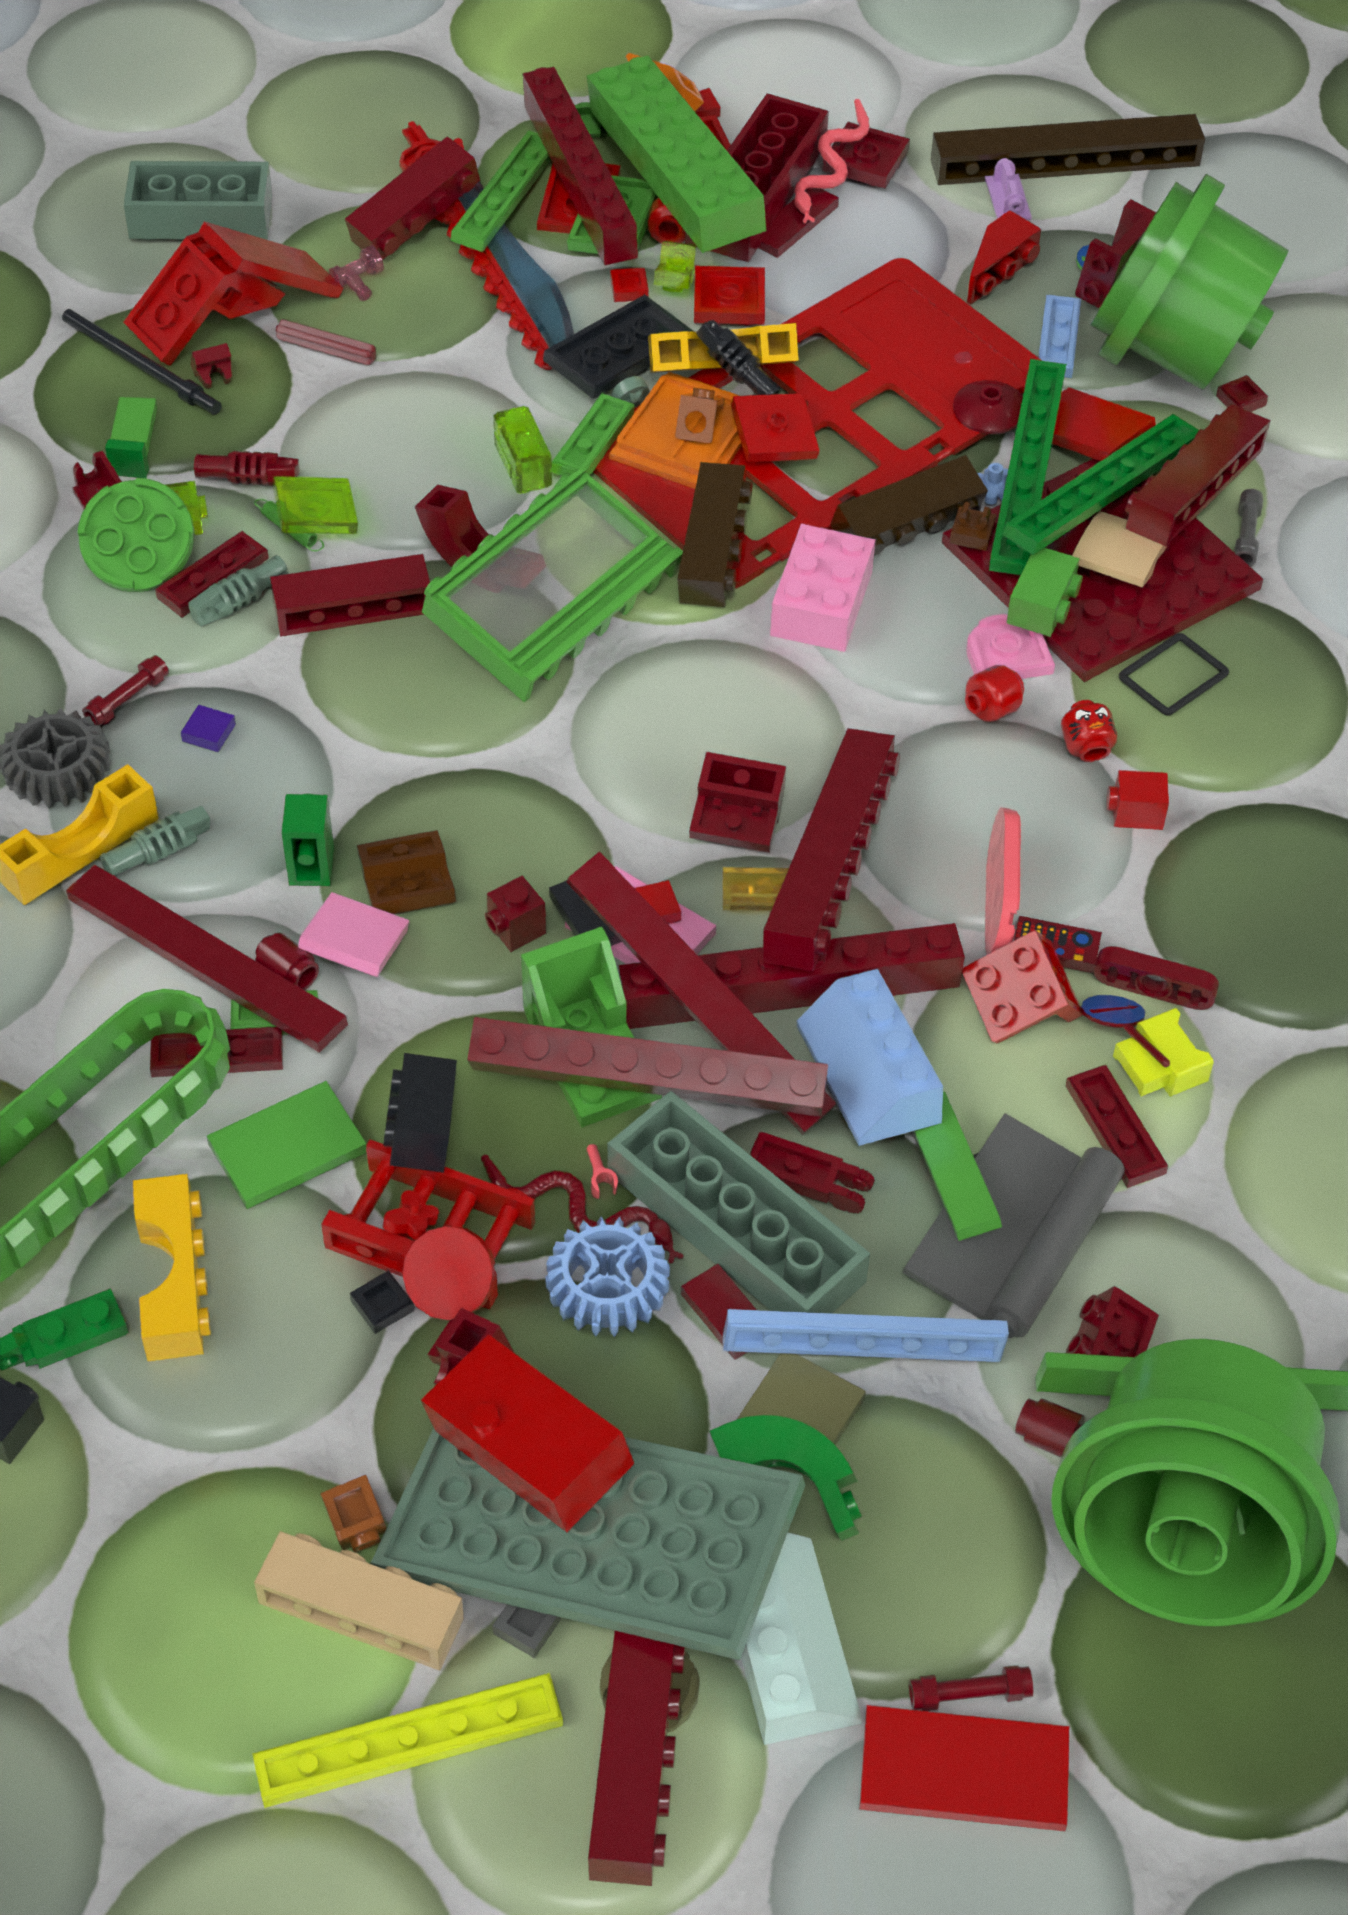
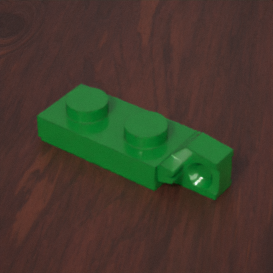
M111 1288L22 1322V1324L12 1328L11 1333L0 1338L1 1371L25 1362L26 1367L38 1364L39 1369L125 1336L128 1333V1329Z

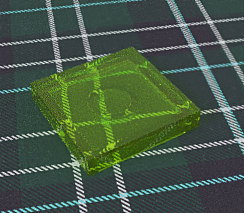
M274 476L273 490L281 532L357 534L358 520L349 478Z

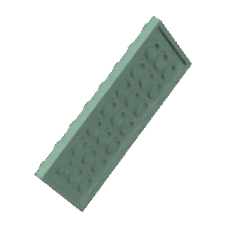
M433 1428L371 1564L383 1569L388 1566L399 1568L408 1573L413 1580L429 1586L432 1583H439L458 1593L740 1660L805 1488V1482L801 1474L624 1437L635 1464L566 1533L438 1434Z

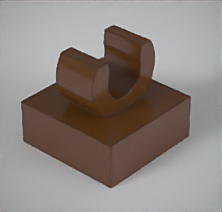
M965 502L958 509L951 531L950 543L987 551L995 526L996 514H991V510L987 506L984 507L983 512L969 509L970 503Z

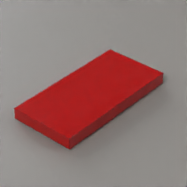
M205 221L199 230L200 236L238 272L334 299L339 298L344 289L306 251Z
M867 1705L859 1810L1065 1832L1068 1822L1070 1726Z

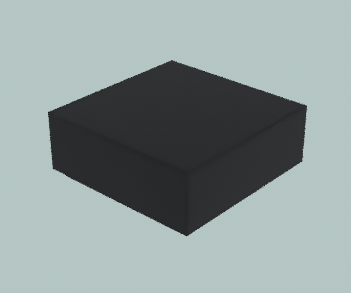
M389 1270L350 1292L352 1304L375 1334L414 1312V1303Z

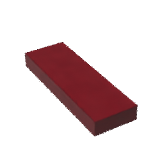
M821 188L806 189L805 192L809 194L812 203L809 215L815 221L810 222L808 220L807 223H803L805 215L795 207L793 199L782 208L762 238L758 248L778 258L839 207V197Z
M241 531L155 589L156 597L183 618L190 613L188 603L208 589L209 586L215 583L218 584V581L224 578L227 579L233 573L236 574L238 570L242 568L251 570L269 559L268 549L244 531Z
M263 1027L226 1030L230 1051L227 1053L230 1065L228 1073L283 1070V1032L280 1028ZM171 1033L154 1036L151 1039L150 1047L151 1077L175 1076L198 1055L204 1046H200L196 1036L189 1033Z
M1106 1064L1067 1078L1065 1087L1103 1149L1116 1155L1123 1163L1125 1172L1122 1181L1126 1188L1167 1173V1162Z

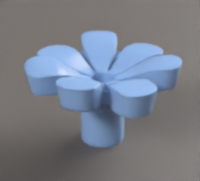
M1000 463L990 464L985 469L984 474L978 473L988 490L985 496V503L996 504L998 497L1001 501L1003 498L1008 469H1003Z

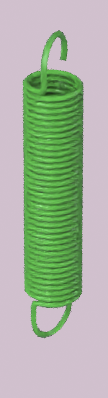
M265 499L254 501V504L260 508L261 513L305 548L311 551H320L324 548V542L319 539L322 547L318 550L310 549L316 543L317 535L273 501ZM262 500L266 501V503L261 508L256 504V501Z

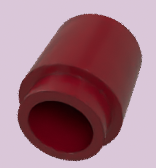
M278 932L268 935L257 945L255 961L303 990L309 988L315 981L319 972V965L315 962L314 956L299 948L298 944L285 934Z
M1028 1398L1018 1417L1015 1433L1023 1436L1025 1443L1061 1457L1070 1438L1084 1424L1085 1416L1043 1398L1039 1401Z

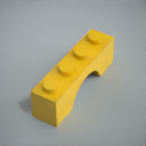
M796 323L731 329L738 336L739 340L743 341L746 347L760 359L761 365L798 361ZM697 332L658 333L648 336L651 373L722 367L707 352L709 348L698 337Z
M128 764L94 785L92 796L84 811L64 829L49 835H36L25 828L0 844V883L23 905L28 904L98 859L101 854L107 853L134 835L135 831L143 830L145 826L157 821L159 817L153 787Z
M188 1174L133 1180L134 1215L140 1242L162 1249L174 1260L172 1269L164 1282L153 1291L139 1298L141 1338L147 1362L204 1354L203 1336L211 1335V1325L208 1307H200V1296L208 1295L205 1267L198 1268L197 1257L205 1256L202 1228L195 1229L194 1218L202 1217L200 1191H191Z

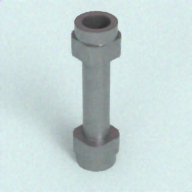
M1247 489L1241 493L1238 513L1242 517L1240 538L1236 540L1234 547L1235 555H1238L1250 567L1257 561L1259 543L1255 539L1256 524L1263 508V495L1256 489Z

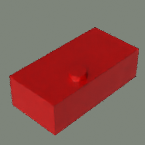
M489 1334L421 1399L423 1407L438 1434L566 1533L635 1464L622 1431Z

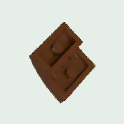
M438 830L357 845L362 874L372 907L396 914L456 902L455 888L447 868L445 850Z

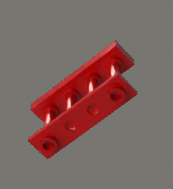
M370 1139L366 1145L368 1168L373 1174L350 1214L345 1215L329 1210L321 1223L326 1249L382 1270H389L390 1273L403 1277L405 1256L414 1241L407 1238L409 1234L389 1233L366 1223L390 1179L414 1187L412 1191L418 1193L425 1204L431 1194L455 1202L442 1227L462 1228L472 1209L497 1217L484 1240L492 1251L494 1260L513 1224L530 1230L533 1229L535 1225V1201L521 1190L515 1188L506 1189L448 1167L444 1168L443 1173L390 1166L392 1148L383 1147L382 1143ZM496 1271L494 1277H496L494 1290L485 1305L482 1306L489 1310L498 1296Z

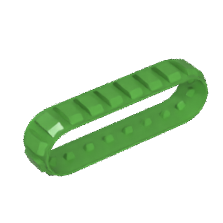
M159 989L141 994L115 1012L92 1034L81 1041L57 1064L46 1071L30 1087L0 1111L1 1168L138 1048L151 1041L154 1036L171 1033H189L196 1036L200 1046H204L192 1061L0 1229V1282L28 1263L42 1250L41 1248L53 1237L56 1238L74 1222L81 1212L93 1205L117 1180L123 1178L139 1164L145 1155L167 1139L186 1119L188 1120L203 1107L215 1090L220 1089L230 1069L227 1053L230 1051L227 1032L217 1010L206 1007L201 997L191 995L182 990Z

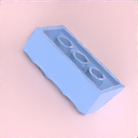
M875 969L837 979L797 1020V1028L816 1063L828 1064L826 1084L858 1146L942 1123L943 1085L879 970Z

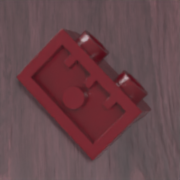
M1113 1286L1099 1295L1090 1296L1084 1303L1080 1311V1318L1083 1320L1078 1333L1070 1341L1066 1353L1135 1358L1148 1349L1159 1314L1118 1287Z

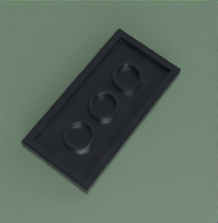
M644 294L544 350L543 361L592 399H595L601 393L604 394L614 388L624 379L635 376L650 367L648 336L650 334L695 331Z

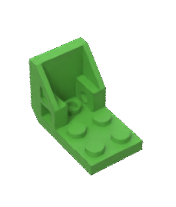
M602 927L521 954L523 1008L528 1024L634 1038L626 1024V999L611 945ZM557 1081L581 1128L662 1098V1095Z

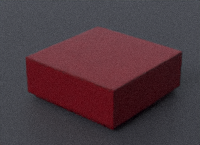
M1248 375L1220 385L1217 388L1216 397L1227 408L1233 404L1252 412L1267 405L1268 395Z

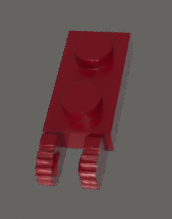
M762 1131L759 1132L749 1154L797 1194L824 1203L829 1201L836 1209L848 1211V1213L859 1214L866 1203L863 1195L848 1188L868 1192L875 1182L872 1173L845 1163L842 1158ZM837 1180H839L845 1187L836 1185Z

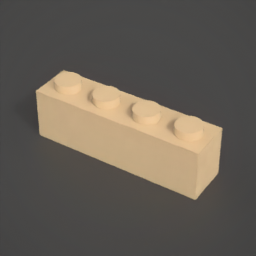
M282 1531L279 1532L254 1581L259 1604L439 1671L464 1620L462 1597H459L451 1588L439 1583H432L429 1586L415 1581L408 1573L396 1567L388 1566L383 1569L367 1563L359 1554L349 1550H341L339 1553L322 1547L319 1541L301 1533L292 1536Z

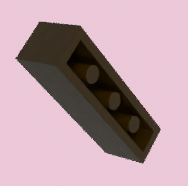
M964 455L838 504L830 525L834 531L875 539V556L887 546L895 543L903 545L913 540L917 534L927 530L936 532L942 529L950 521L956 519L959 507H962L965 502L970 503L969 509L980 511L981 504L988 490L968 457Z
M700 463L677 578L680 604L725 607L728 592L735 591L736 569L732 568L733 563H739L741 559L742 540L738 539L739 533L746 532L747 510L743 509L744 504H751L753 491L752 481H746L745 465Z

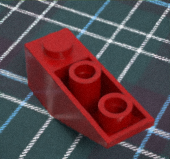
M1008 210L987 225L970 274L967 303L971 305L982 296L988 295L993 288L1004 280L1010 279L1015 272L1026 264L1032 263L1037 258L1040 252L1041 228L1011 210Z

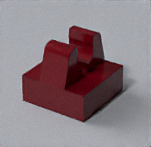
M227 343L192 352L190 364L194 376L198 377L204 388H211L212 380L210 374L213 372L220 373L225 384L231 381L232 356Z

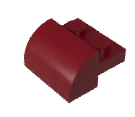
M706 752L697 787L698 796L689 829V838L770 853L783 803L786 766Z

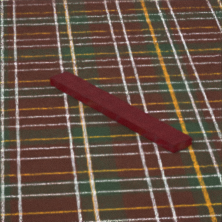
M600 851L567 878V884L723 1050L794 1059ZM825 1092L822 1117L783 1111L781 1113L804 1135L835 1107L836 1102Z
M93 865L66 889L68 899L319 1053L348 1025L347 1017L342 1012L97 865Z

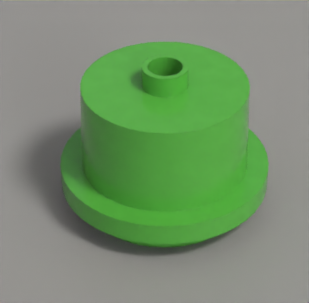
M1205 174L1194 192L1175 182L1090 326L1107 335L1098 355L1117 366L1129 348L1204 390L1237 342L1251 350L1265 330L1274 311L1261 304L1277 276L1289 250L1217 206L1216 202L1225 184L1212 176Z
M1184 1339L1163 1343L1142 1352L1133 1358L1119 1374L1107 1410L1098 1413L1085 1422L1070 1438L1061 1455L1052 1487L1051 1502L1056 1527L1063 1542L1079 1564L1102 1585L1129 1604L1163 1619L1196 1626H1229L1260 1622L1295 1609L1311 1598L1324 1584L1330 1574L1340 1531L1338 1501L1331 1483L1320 1467L1325 1439V1425L1319 1405L1305 1384L1285 1366L1263 1353L1242 1345L1212 1339Z

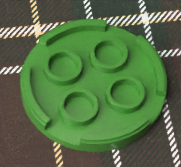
M136 478V480L120 482L111 487L106 486L101 489L86 505L78 525L77 534L79 535L80 551L88 568L106 585L127 592L153 590L177 575L186 565L194 544L193 521L181 498L166 485L146 478Z

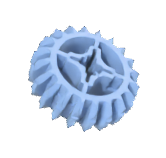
M602 1216L597 1221V1226L595 1227L589 1226L583 1220L579 1226L580 1233L567 1229L564 1235V1242H555L553 1256H549L546 1263L548 1275L545 1277L546 1288L550 1292V1302L553 1304V1307H560V1315L563 1321L574 1318V1326H576L578 1331L587 1324L592 1325V1332L595 1337L601 1331V1328H609V1331L615 1337L619 1331V1326L623 1325L633 1333L637 1325V1319L648 1324L652 1318V1310L660 1311L663 1305V1296H666V1293L669 1291V1280H667V1277L670 1275V1266L667 1260H665V1251L662 1245H655V1238L652 1232L641 1235V1228L637 1222L628 1229L624 1228L620 1217L615 1221L614 1225H606ZM581 1265L585 1269V1274L583 1275V1281L576 1285L571 1276L576 1268ZM638 1267L642 1271L644 1279L638 1287H635L631 1284L632 1271Z

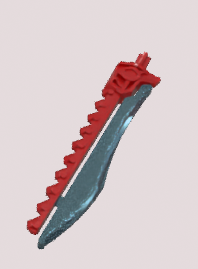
M414 121L408 122V128L402 129L403 136L411 146L401 154L399 166L402 171L406 170L440 142L430 139L420 125H416ZM456 138L453 140L464 149L462 139ZM480 181L472 190L464 193L453 202L446 211L435 217L438 221L449 224L447 230L448 237L451 238L452 229L484 189ZM505 224L502 225L483 252L460 245L459 254L474 260L471 272L486 278L483 289L490 294L499 296L496 308L511 314L509 327L515 331L524 332L521 345L529 350L537 351L534 364L545 370L553 369L543 361L544 350L574 334L568 308L555 280L525 251Z

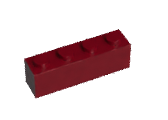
M445 137L345 218L351 241L377 263H380L388 255L393 254L410 237L419 233L437 215L446 211L464 193L474 188L480 181L475 158L451 138Z
M423 554L270 577L280 637L424 615L422 613L426 597L424 591L430 583Z

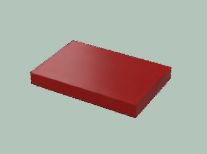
M605 163L611 176H620L621 165ZM552 164L537 220V230L570 234L578 212L554 164Z
M1068 387L1061 393L1052 444L1102 461L1156 425L1155 417Z

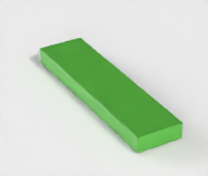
M944 1091L942 1123L915 1130L913 1134L958 1241L1001 1228L1002 1225L998 1211L947 1094Z

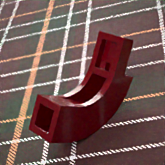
M437 484L415 505L418 518L426 536L436 551L451 567L460 557L464 555L469 557L477 551L483 539L490 535L476 518L467 491ZM512 548L471 581V583L497 595L506 586L524 590L546 566L542 555Z

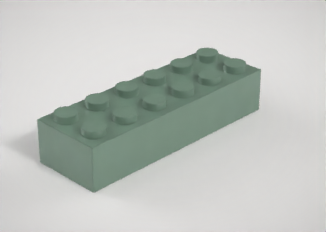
M668 1092L607 1143L608 1169L616 1173L618 1182L712 1262L719 1264L731 1278L769 1310L833 1313L866 1283L870 1253L674 1092Z

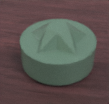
M632 376L615 386L612 397L633 403L635 407L644 401L650 390L642 377Z

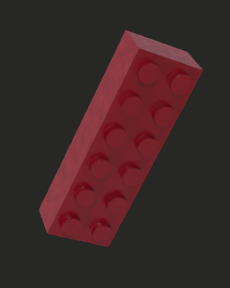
M766 93L727 150L764 195L766 231L710 250L711 252L736 260L750 261L760 246L762 238L782 208L787 205L795 193V185L801 178L807 175L820 155L818 140L828 130V110ZM685 232V244L697 247Z

